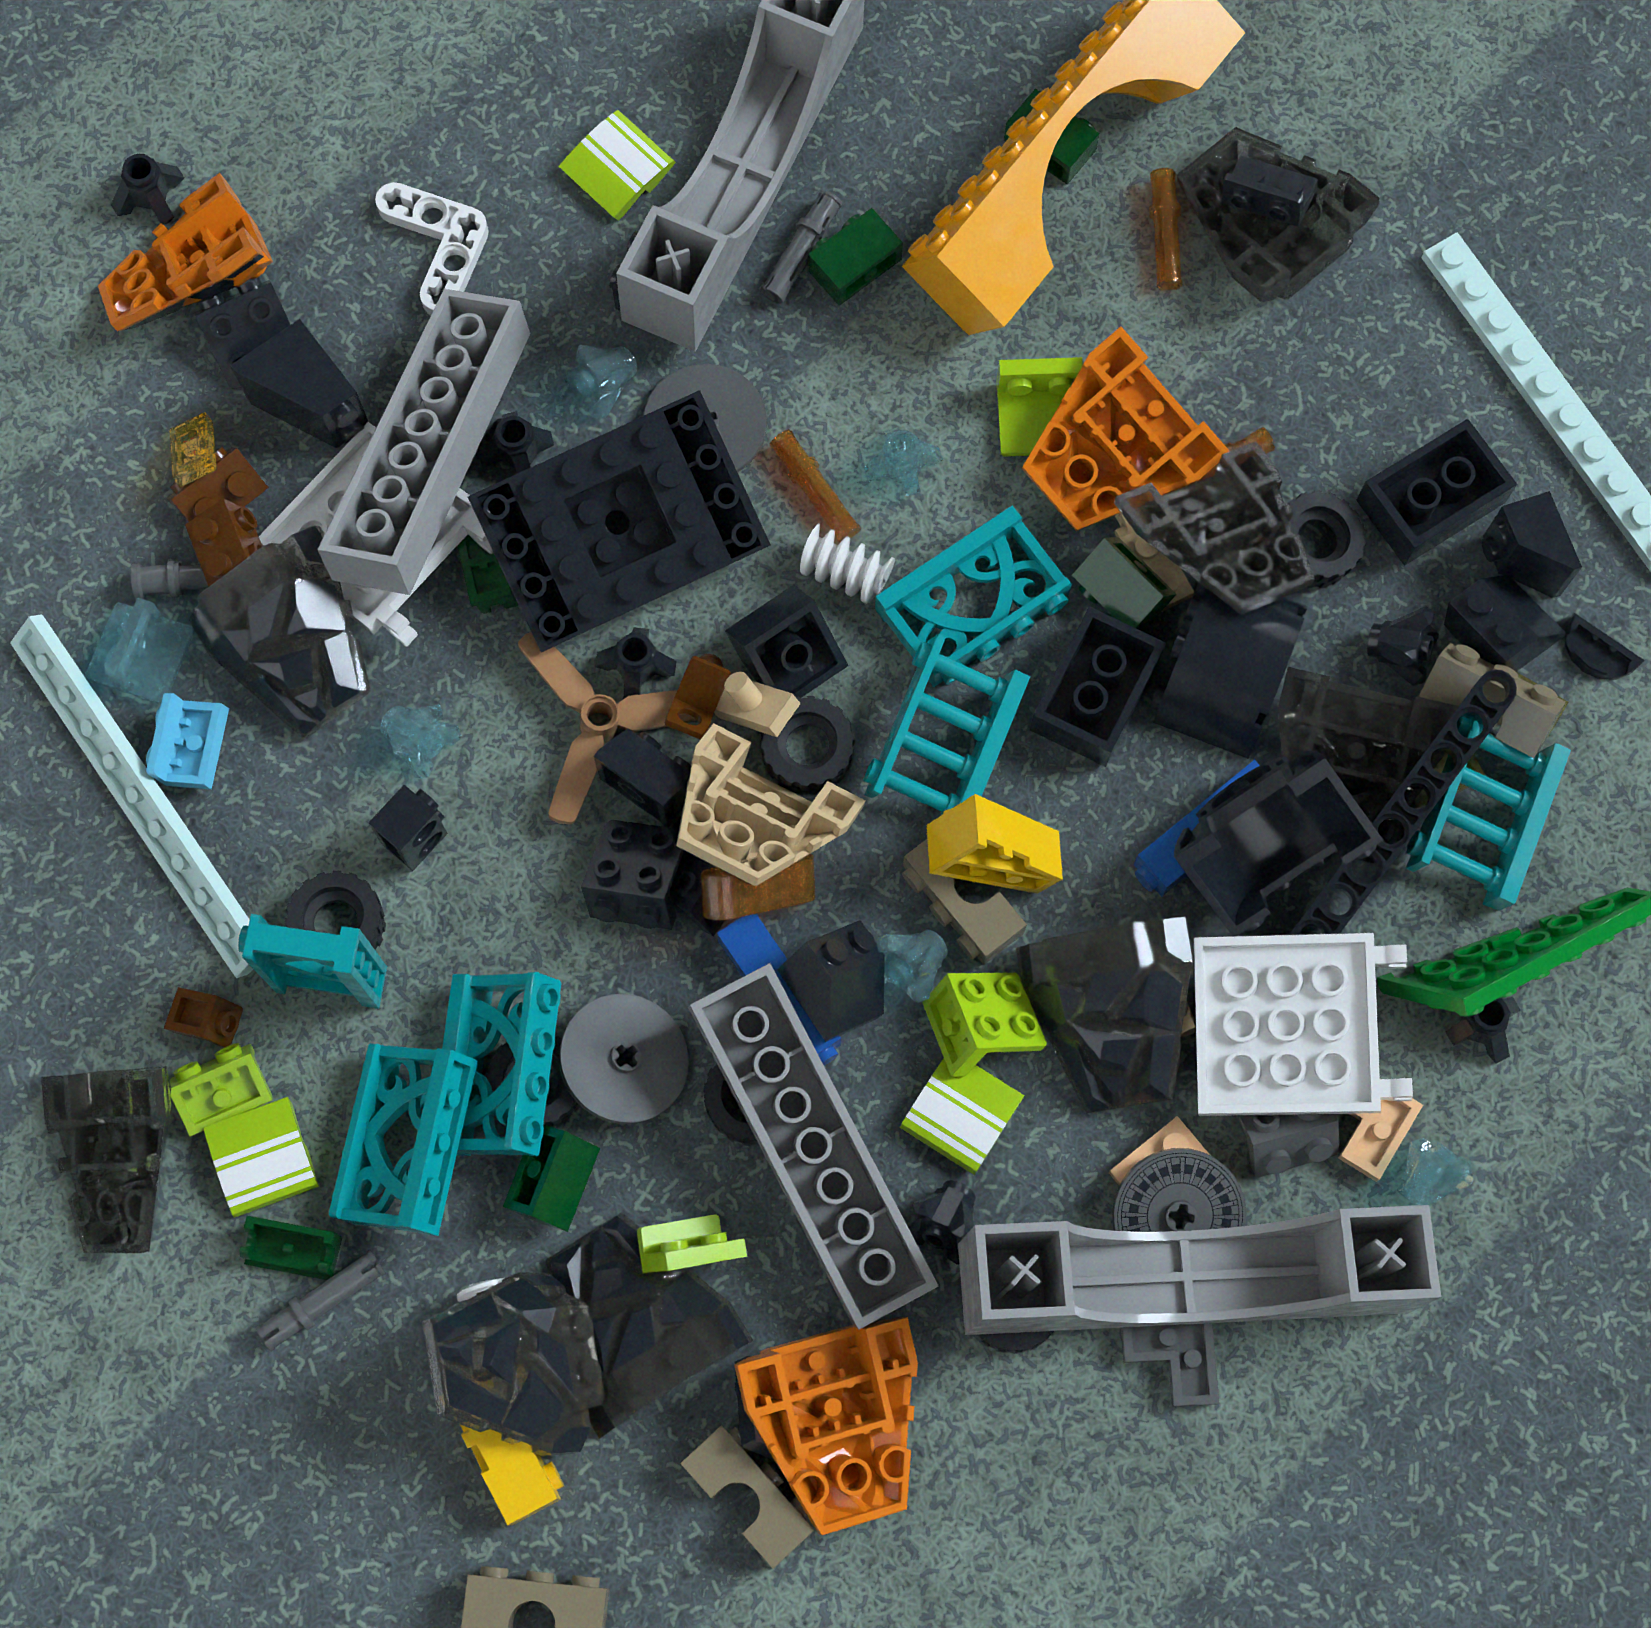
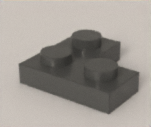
M1213 1323L1121 1328L1123 1363L1168 1361L1172 1407L1219 1404Z

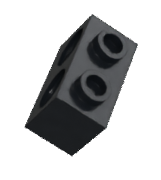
M403 785L369 821V825L380 843L412 871L448 834L441 822L445 817L437 809L439 805L422 789L414 793L406 785Z

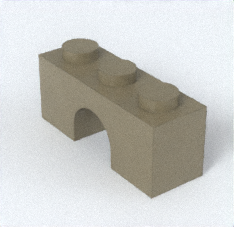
M1450 643L1439 655L1418 698L1436 708L1438 705L1453 707L1451 715H1453L1476 682L1486 672L1503 670L1509 673L1517 685V694L1502 715V724L1495 738L1534 758L1545 743L1566 702L1559 699L1556 692L1549 687L1540 684L1532 685L1518 678V674L1513 669L1501 664L1493 665L1479 658L1480 655L1474 649L1465 645ZM1490 681L1483 686V693L1486 698L1496 703L1504 701L1506 692L1500 683Z
M927 839L904 856L903 867L906 870L902 875L905 881L917 894L922 890L933 902L929 908L935 918L944 927L949 923L960 935L956 939L958 945L971 960L978 957L983 965H985L1025 933L1027 924L1000 891L983 903L973 904L964 901L956 893L954 888L956 878L929 874Z
M721 1425L680 1464L711 1499H714L724 1488L732 1484H745L756 1492L760 1502V1511L755 1522L742 1534L774 1569L814 1529L809 1525L810 1519L797 1497L789 1502L778 1490V1487L784 1481L765 1461L758 1467L747 1455L750 1450L741 1446L738 1429L734 1427L728 1433Z
M481 1566L480 1575L470 1574L467 1577L461 1628H513L516 1612L529 1601L541 1602L551 1610L555 1619V1628H605L610 1588L599 1587L600 1578L573 1575L572 1584L553 1583L554 1573L527 1571L526 1580L507 1578L508 1568Z

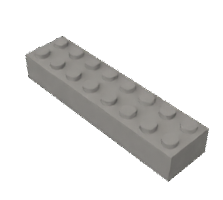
M450 289L443 290L318 548V552L332 580L405 595L411 594L530 336L520 301Z
M771 963L688 1006L689 1011L852 1325L859 1330L938 1287L931 1270Z

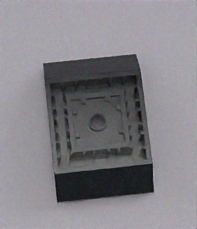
M700 390L467 496L541 653L771 546ZM613 510L625 513L629 521L627 530L621 535L610 533L605 526L606 516Z

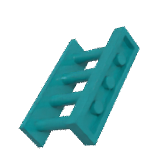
M937 634L928 640L927 643L922 641L912 660V665L917 667L879 760L873 758L864 775L863 781L868 783L864 795L874 798L880 795L884 786L941 811V815H943L945 810L954 808L974 794L982 797L1031 676L1018 670H1013L1004 675L1003 678L998 677L995 680L939 654L946 637ZM932 670L989 695L988 700L993 703L987 717L983 715L981 718H978L924 693ZM918 708L972 733V738L977 740L972 755L966 754L963 757L908 732L916 709ZM900 747L957 772V778H960L961 781L956 794L950 793L947 796L892 771L891 769Z
M1464 716L1457 721V729L1462 736L1466 738L1478 736L1480 727L1474 718ZM1489 733L1479 748L1526 769V774L1529 775L1525 789L1519 792L1467 768L1465 765L1423 821L1420 831L1417 830L1410 839L1406 850L1410 858L1405 869L1415 872L1429 865L1431 860L1484 884V889L1487 890L1483 905L1499 911L1516 903L1571 750L1555 743L1538 751L1536 756L1532 758L1496 739V736ZM1449 754L1442 773L1451 772L1454 762ZM1461 783L1512 807L1515 817L1511 827L1504 830L1453 806L1452 802L1459 784ZM1445 821L1498 845V851L1501 852L1497 866L1491 869L1437 844Z

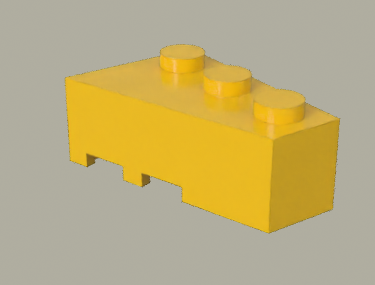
M977 794L969 797L954 808L945 810L943 815L927 824L929 874L1037 894L1063 880L1059 831Z
M488 1372L472 1382L509 1401L500 1425L449 1405L448 1394L441 1398L448 1410L450 1408L453 1409L463 1430L461 1436L467 1448L471 1447L482 1470L481 1475L507 1525H514L561 1500L557 1490L562 1488L564 1484L553 1462L551 1461L545 1465L537 1448L544 1445L541 1436L536 1440L501 1426L520 1392L514 1381H512L511 1385L492 1372Z

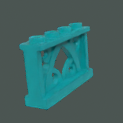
M1012 505L876 595L875 610L882 620L889 625L912 658L922 641L926 642L931 631L934 628L942 630L940 635L946 637L945 641H953L956 645V650L948 658L966 666L976 658L980 662L989 659L1000 649L999 643L1012 635L1017 639L1026 634L1035 625L1033 620L1046 612L1048 616H1051L1060 611L1069 601L1067 597L1070 594L1072 583L1061 573L1022 522L1021 515ZM1013 537L1030 560L1013 563L1012 553L1007 540ZM980 558H985L990 562L988 569H992L997 565L999 569L992 572H979L975 567V563ZM1022 571L1039 573L1046 582L1044 592L1036 597L1026 596L1023 589L1029 585L1035 586V582L1028 578L1015 580V574ZM960 572L964 577L979 583H991L1000 580L999 597L991 618H965L948 614L953 607L956 596L953 576ZM934 589H941L947 595L944 604L939 610L934 607L938 605L940 599L933 600L929 595ZM1013 602L1020 608L1009 615ZM905 609L926 623L918 637L899 612ZM966 635L978 636L969 643H967ZM932 670L929 682L933 687L942 681L946 685L956 681L935 670Z
M251 914L249 926L243 925L239 935L238 950L243 953L242 958L276 993L286 994L288 986L354 996L362 1006L379 1009L387 965L360 929L341 926L340 935L269 925L261 915Z
M539 972L498 975H452L442 1049H451L478 1060L457 1156H471V1154L539 1155L544 1132L543 1123L549 1091L552 1054L555 1046L558 1007L561 1000L560 980ZM493 992H504L498 1007L491 1005ZM524 992L523 1003H517L511 1009L508 1015L510 1006L514 999L520 993ZM502 1034L511 1048L515 1058V1065L502 1084L492 1092L488 1079L482 1074L484 1056L493 1050ZM494 1116L497 1117L500 1123L507 1125L505 1137H501L497 1133ZM483 1124L486 1139H473L474 1128Z
M374 1043L368 1045L338 1176L332 1194L329 1210L331 1218L354 1225L439 1236L478 1060L451 1049L437 1048V1050L386 1046ZM401 1064H404L409 1072L410 1083L408 1087L406 1081L398 1076ZM420 1065L433 1066L430 1077L422 1079ZM409 1109L411 1122L418 1130L415 1146L399 1159L394 1168L385 1148L384 1135L392 1124ZM386 1188L380 1201L372 1208L367 1209L370 1197L378 1196ZM395 1197L402 1201L399 1215L385 1214Z

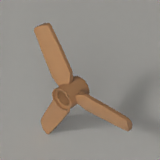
M530 632L519 640V649L563 704L580 713L581 734L571 744L548 812L549 818L557 823L573 824L597 773L593 757L595 753L605 743L614 738L618 728L623 730L630 729L635 733L667 727L664 722L677 690L632 695L619 703H616L607 695H594L592 685L555 647L541 653ZM595 713H602L608 716L611 721L604 726H596L588 718ZM678 715L679 718L684 722L696 721V719L690 715Z

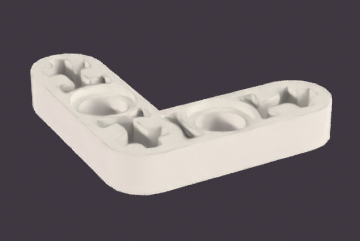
M393 182L386 184L379 189L375 198L379 214L383 220L442 240L420 290L423 308L427 314L432 315L436 304L433 303L431 294L439 295L443 287L442 279L447 281L445 289L465 291L488 237L489 231L485 216L481 211L473 207L401 183ZM396 197H400L404 206L395 205L393 210L389 209L387 201L393 202ZM408 208L413 209V216H412V217H410V213H409V209H408ZM437 208L443 212V217L435 224H427L421 220L422 214L426 210ZM472 221L476 223L477 230H470L468 233L466 247L461 244L464 239L462 226H469ZM460 255L466 260L465 265L458 271H449L443 266L448 257Z

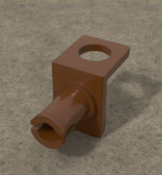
M714 654L691 657L664 722L666 726L700 740L705 735L725 689V682L731 675L730 670L723 668V663L719 657ZM678 715H690L694 717L699 722V724H688L682 721Z

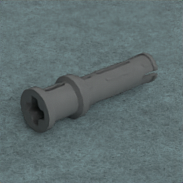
M168 560L167 565L141 566L139 562L131 564V584L136 601L143 600L144 596L170 594L172 598H178L187 590L209 589L200 564L181 566V563L176 562V560ZM253 577L241 586H263V580Z

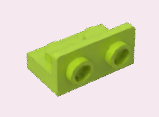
M239 1043L231 1044L217 1051L214 1054L216 1059L199 1065L198 1061L190 1062L173 1072L175 1077L169 1079L168 1092L189 1136L204 1131L203 1127L272 1101V1093L254 1057L255 1051L251 1044L240 1047Z
M718 1215L667 1222L637 1229L643 1273L670 1271L747 1257L745 1239L727 1240L726 1232H721Z

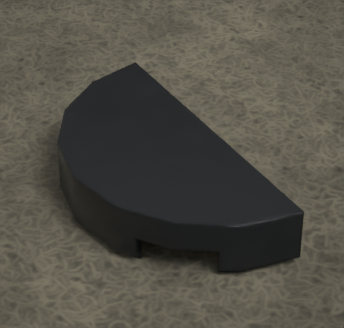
M1573 613L1565 629V647L1571 661L1582 672L1597 679L1616 680L1630 675L1645 661L1576 613Z

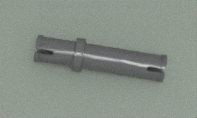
M821 190L805 218L799 219L796 224L797 231L781 255L769 278H767L760 289L761 294L765 298L779 304L784 302L789 290L808 262L810 250L819 240L827 237L826 230L843 205L842 201L835 194Z
M368 1250L366 1254L302 1298L298 1299L295 1296L288 1301L290 1306L263 1324L256 1326L255 1329L261 1338L274 1329H279L277 1333L264 1341L267 1348L272 1352L275 1347L304 1327L308 1331L315 1326L314 1320L381 1275H385L386 1272L380 1263L367 1272H362L364 1268L377 1260L372 1251Z

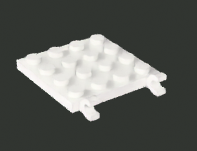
M367 422L364 429L358 432L262 532L259 538L261 543L267 548L270 556L301 580L316 579L334 585L340 610L374 635L383 626L407 647L418 634L409 626L410 622L408 619L397 612L398 608L467 535H470L488 553L492 554L493 551L467 498L470 495L459 488L410 595L334 581L331 579L324 563L306 560L293 534L316 526L322 538L324 537L376 430L375 426Z
M1374 933L1194 938L1199 1116L1381 1113V1100L1412 1101V1078L1380 1079L1375 978V967L1406 969V945L1374 946Z

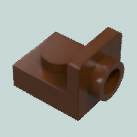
M178 987L164 1029L176 1034L206 1040L220 1047H226L232 1044L239 1027L243 1008L217 995Z

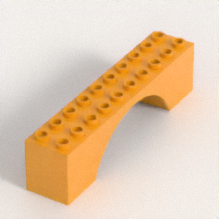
M1124 0L1122 3L1117 2L1102 17L1105 23L1099 31L1094 30L1079 44V49L1081 50L1079 55L1074 60L1070 59L1057 70L1055 77L1058 80L1050 89L1047 87L1032 100L1030 105L1033 107V110L1026 118L1024 116L1019 118L1008 129L1006 134L1009 138L1003 146L995 147L986 155L982 161L985 167L978 176H971L958 189V194L960 195L958 200L953 205L949 204L935 216L933 223L936 226L928 235L920 236L910 246L908 252L911 256L902 267L965 333L972 335L1005 327L1054 267L1047 250L1043 231L1042 193L1050 157L1058 139L1071 119L1083 106L1101 94L1131 95L1161 104L1199 90L1245 34L1243 29L1217 0Z

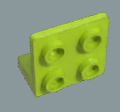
M1082 357L999 360L996 386L1000 454L1003 457L1030 455L1062 402L1067 390L1083 365Z
M1015 972L947 973L922 1002L951 1077L966 1076L986 1053L1041 1051L1047 1045L1021 979Z

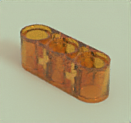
M808 854L757 886L747 884L718 867L709 868L701 872L703 916L708 919H734L815 900L814 855Z

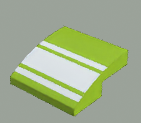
M617 110L595 127L558 167L611 216L619 221L645 190L650 193L659 184L676 162L622 112Z
M943 1058L906 1115L900 1128L975 1175L1025 1095L977 1065L966 1076L951 1077Z
M288 1097L203 1127L221 1187L234 1218L319 1187L308 1148L303 1142L294 1108Z

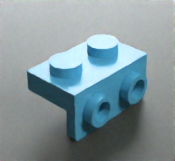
M164 693L161 706L158 708L155 716L156 729L153 743L146 756L147 774L165 786L212 790L229 708L222 703L184 701L174 693Z

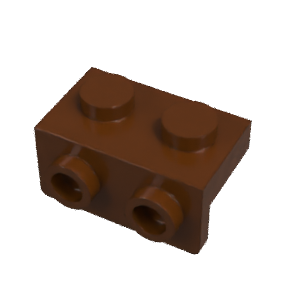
M223 446L217 448L214 451V463L212 462V464H215V470L209 473L207 471V474L182 485L180 477L170 486L173 493L167 499L188 522L222 499L245 507L269 488L237 448L231 447L227 451ZM211 460L205 462L208 464L207 469L209 468V463Z
M222 499L185 524L210 592L219 598L225 597L253 577L265 582L274 578L269 564L271 556L267 548L260 541L256 531L258 524L255 516L248 508L238 506L225 499Z

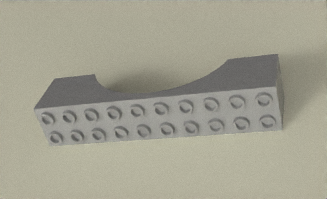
M762 0L760 2L740 75L723 118L707 151L688 182L670 202L661 207L652 205L616 273L621 321L696 352L863 29L865 0Z
M1429 1205L1338 1209L1280 1222L1192 1231H1111L1081 1227L1068 1221L975 1225L958 1243L965 1335L1407 1314L1441 1298Z

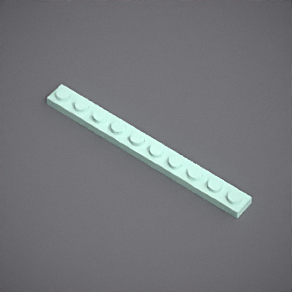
M1458 232L1425 250L1421 257L1651 572L1650 493Z
M42 614L29 616L10 644L234 976L239 978L248 975L253 968L242 958L243 953L238 950V941L243 925L249 926V918L154 778L147 774V768Z

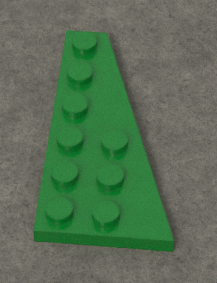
M1627 887L1580 904V913L1562 916L1552 914L1538 919L1540 928L1521 934L1520 929L1516 927L1454 949V958L1451 960L1444 959L1432 962L1427 959L1413 964L1414 973L1400 978L1394 977L1392 973L1377 977L1379 989L1382 994L1425 1004L1432 1009L1456 1012L1459 1016L1476 1015L1482 1012L1484 1006L1490 1002L1515 994L1517 988L1531 980L1542 979L1548 976L1550 970L1558 965L1581 958L1582 952L1591 947L1608 943L1615 938V934L1626 928L1636 927L1645 923L1646 918L1651 915V891Z

